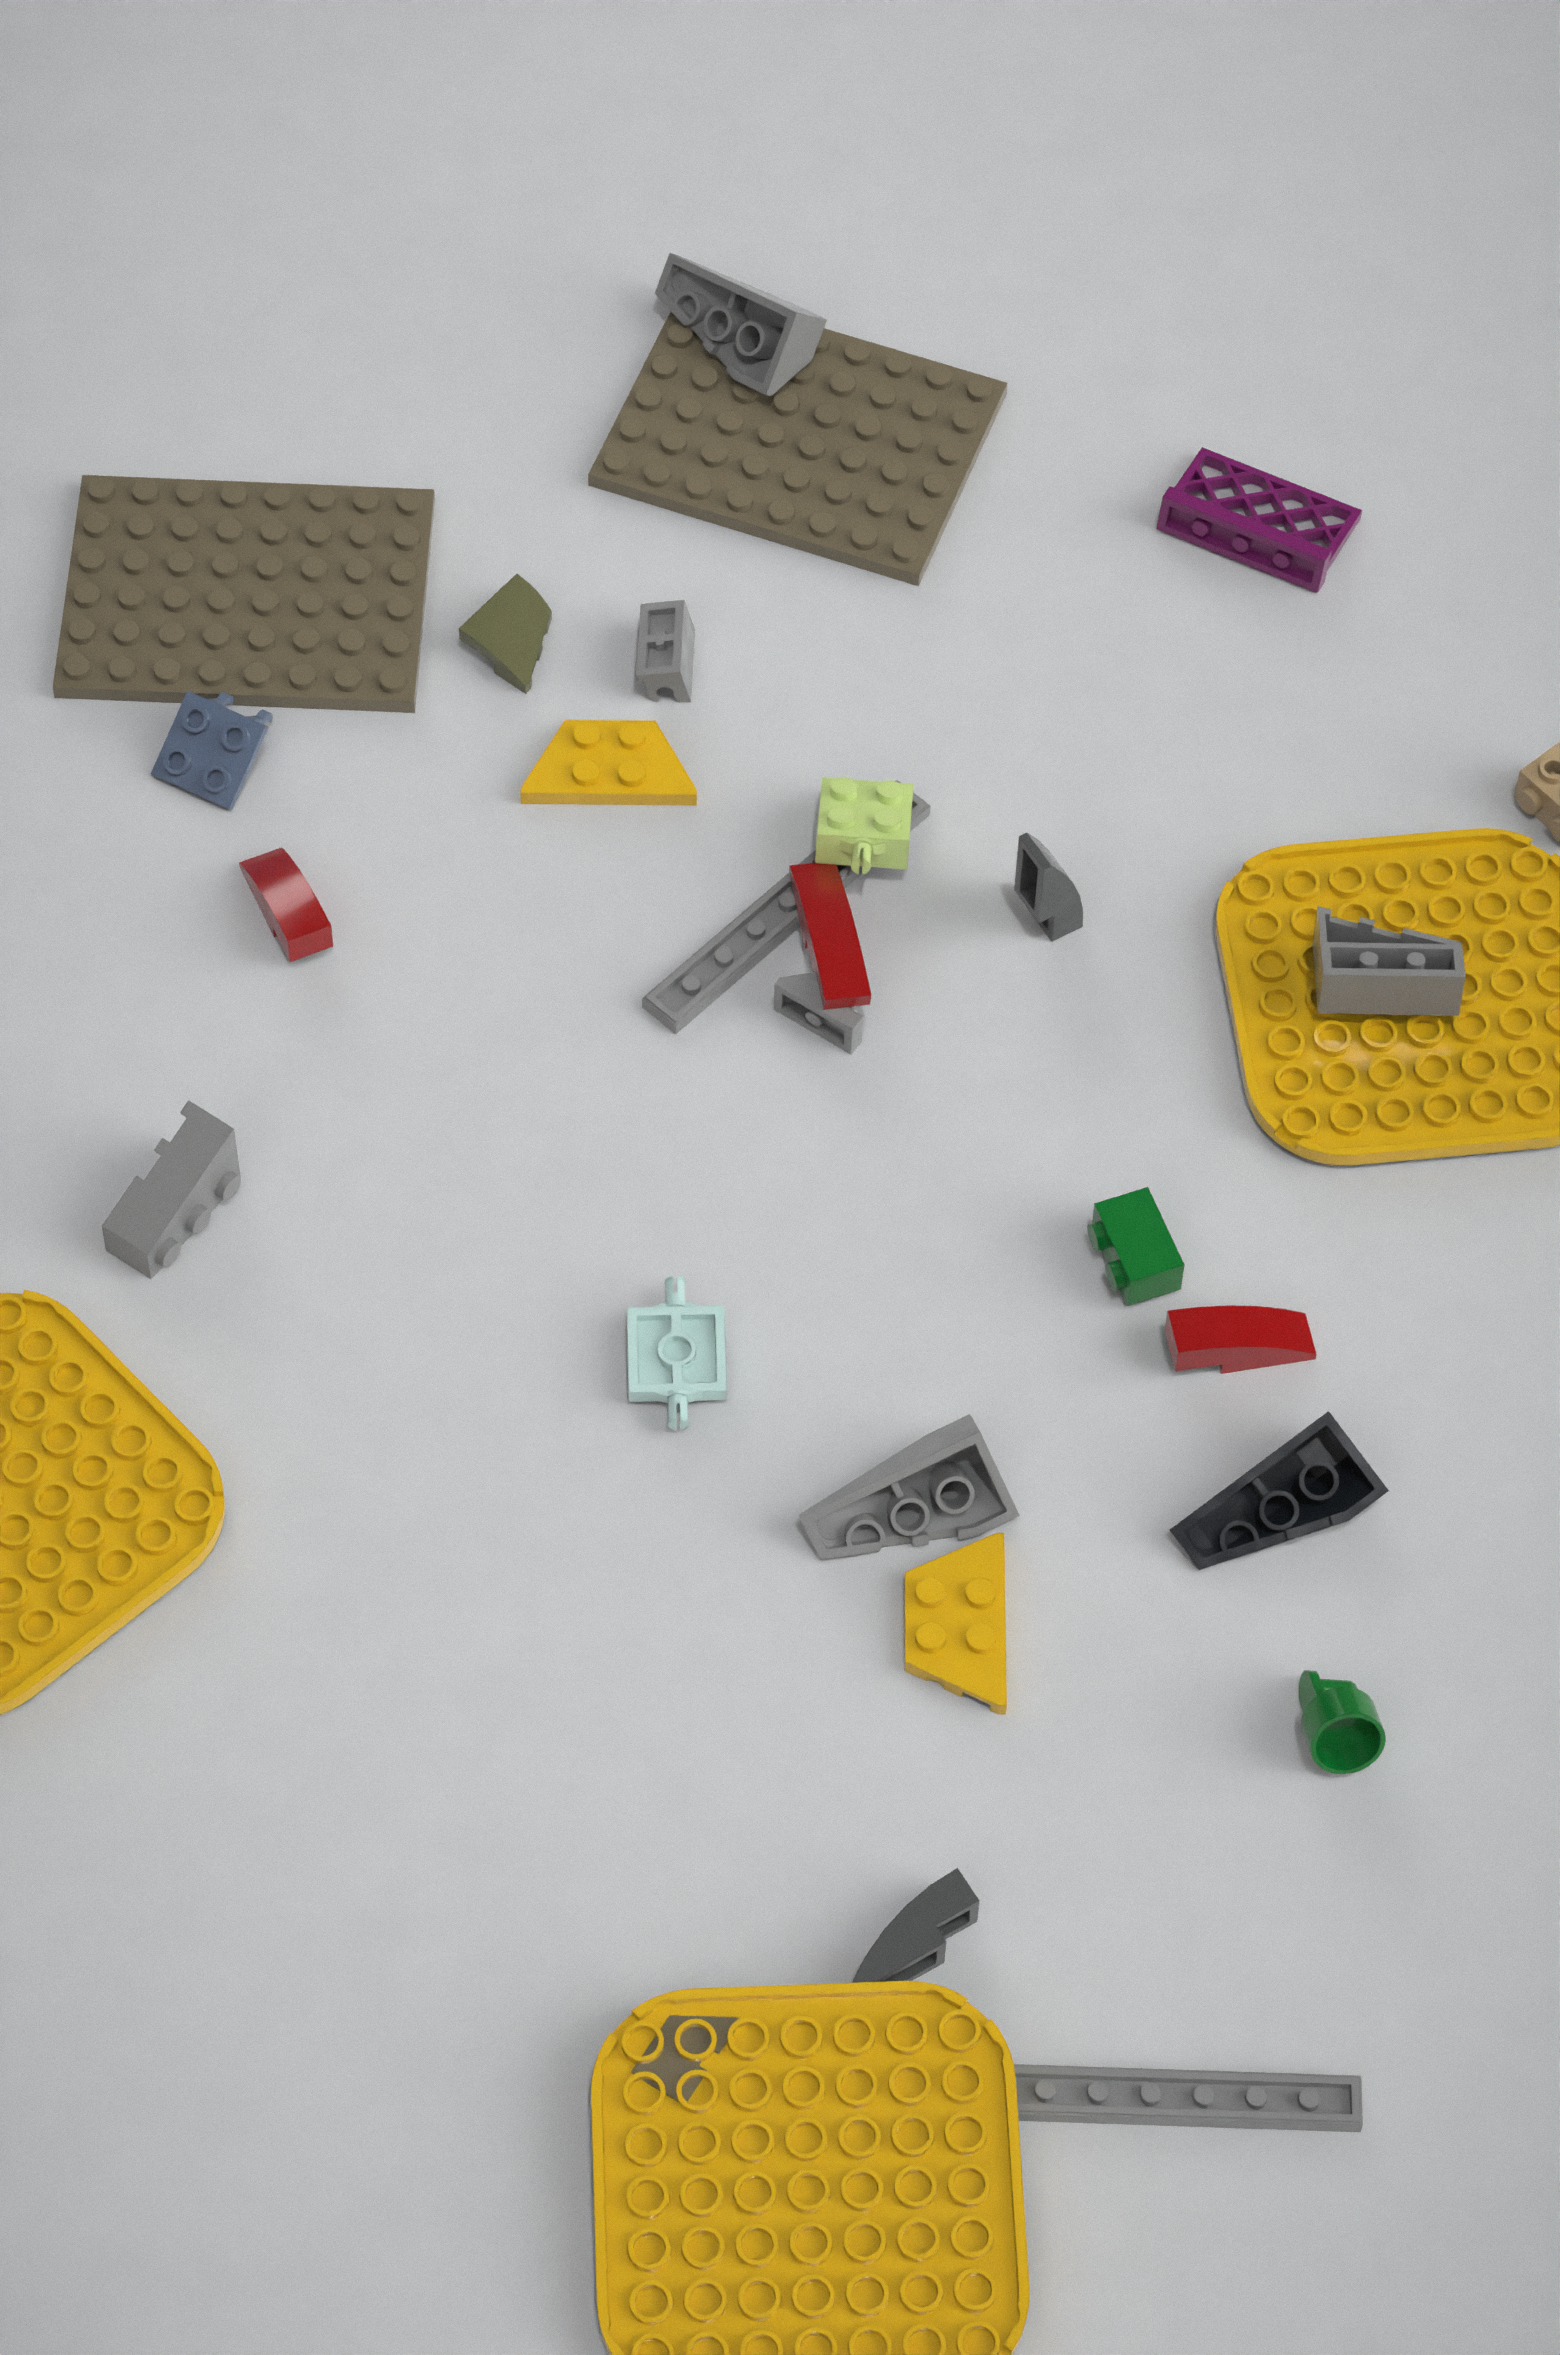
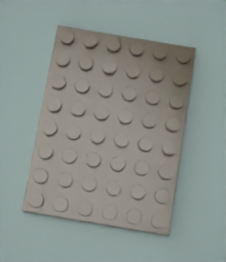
M670 312L588 474V486L919 586L1007 395L1008 383L824 328L812 361L772 396H768L734 380L727 373V367L716 355L710 354L703 347V341L690 327L684 326Z
M82 475L54 673V698L182 703L188 690L206 699L217 698L222 692L233 696L234 706L415 713L435 506L434 489Z

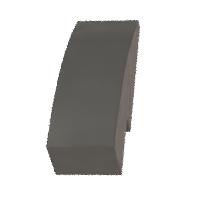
M1029 833L1020 835L1014 891L1051 942L1083 927L1081 898L1074 883L1041 841Z
M958 1868L928 1886L898 1913L882 1931L865 1956L852 1983L913 1981L944 1963L945 1939L976 1923L978 1919L980 1900Z

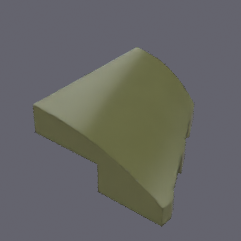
M516 574L459 628V639L493 661L494 673L526 694L532 686V674L536 661L540 660L543 650L542 641L544 635L548 633L552 620V611L538 591L519 574Z

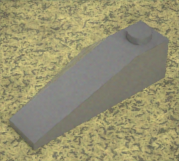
M669 253L655 291L656 296L684 326L690 327L703 341V347L710 354H714L727 367V373L734 380L768 396H772L812 361L827 319L793 303L673 253Z
M970 1414L923 1436L799 1514L820 1560L879 1552L883 1547L912 1544V1546L927 1545L931 1540L957 1537L958 1540L974 1538L1020 1516L982 1434Z

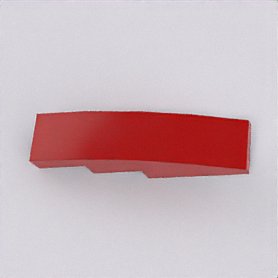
M821 863L789 865V874L804 948L808 949L812 971L816 972L823 1009L870 1005L872 995L863 954L837 865Z

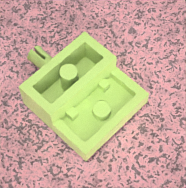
M822 777L815 863L849 865L856 874H859V866H862V874L868 873L871 867L907 870L914 784L898 783L890 780L881 782L853 780L847 777Z

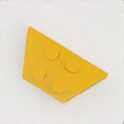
M564 720L521 786L520 792L521 804L697 806V789L656 721Z
M995 1533L905 1572V1671L925 1681L938 1682L944 1690L957 1696L963 1697L964 1693L989 1704L990 1711L1006 1715L1004 1533Z

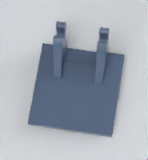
M187 690L151 774L232 810L262 741L267 734L269 727L264 724L267 721L271 723L273 715L262 709L256 716H244L226 708L227 704L233 705L234 698L230 694L222 692L217 698L206 699Z

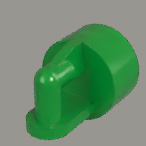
M1304 1670L1299 1682V1702L1303 1711L1301 1727L1314 1762L1321 1769L1334 1774H1350L1370 1766L1381 1755L1386 1742L1385 1731L1373 1700L1368 1694L1359 1690L1352 1681L1320 1679L1317 1671Z

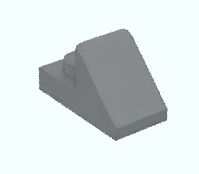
M816 972L780 977L774 984L775 1011L852 1055L862 1042L863 1016L858 1014L854 1007L824 1010Z

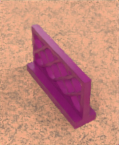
M1202 447L1174 488L1169 486L1163 495L1156 529L1318 593L1325 583L1328 569L1359 523L1362 510ZM1206 465L1221 471L1223 475L1206 478L1202 468ZM1254 484L1261 487L1263 491L1246 494L1241 485ZM1230 487L1235 495L1217 499L1213 490ZM1202 492L1206 500L1198 498L1191 494ZM1292 499L1302 503L1303 507L1286 510L1282 501ZM1270 503L1275 511L1258 515L1253 506ZM1242 508L1246 516L1231 511V509ZM1332 515L1345 520V522L1327 526L1322 517ZM1311 519L1315 526L1312 529L1298 531L1294 522ZM1282 524L1286 532L1274 528L1271 525ZM1323 540L1327 548L1312 543L1311 541Z

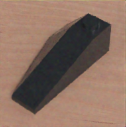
M1328 1411L1169 1531L1196 1567L1201 1570L1347 1522L1389 1490Z

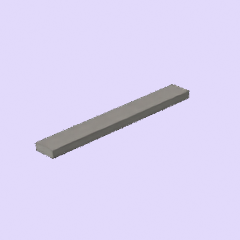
M914 792L910 832L930 815L931 807ZM816 850L799 864L815 863ZM837 865L844 888L862 874V866H859V874H856L849 865ZM790 874L785 875L642 998V1008L674 1034H677L799 929L800 923Z
M1014 2064L1019 2121L1361 2132L1363 2126L1361 2076Z

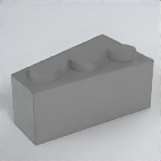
M1317 906L1312 950L1318 1013L1459 1016L1465 982L1462 942L1406 928L1403 929L1402 934L1375 928L1374 920L1360 917L1359 923L1332 917L1331 909Z
M189 1100L180 1111L186 1117V1120L171 1142L162 1138L154 1149L161 1156L144 1180L136 1175L102 1224L106 1251L149 1279H152L162 1267L167 1268L176 1260L184 1242L193 1233L198 1234L204 1229L210 1219L211 1212L222 1200H229L236 1193L241 1182L234 1128Z

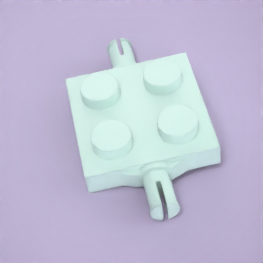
M673 1276L665 1279L666 1303L653 1307H627L629 1402L660 1401L668 1403V1427L673 1430H677V1413H680V1430L686 1429L689 1426L688 1403L693 1401L727 1400L724 1306H698L685 1302L686 1281L681 1276H677L676 1293H674Z

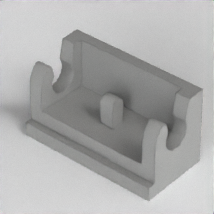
M685 600L640 605L636 677L638 681H643L647 695L655 702L659 701V688L663 687L672 689L673 696L679 703L691 702L695 628Z

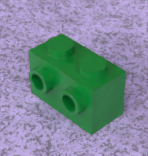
M1142 1188L1094 1203L1092 1223L1087 1226L1088 1236L1093 1249L1096 1252L1102 1251L1107 1261L1105 1270L1109 1284L1114 1291L1120 1290L1126 1305L1130 1306L1181 1290L1185 1265L1149 1188Z

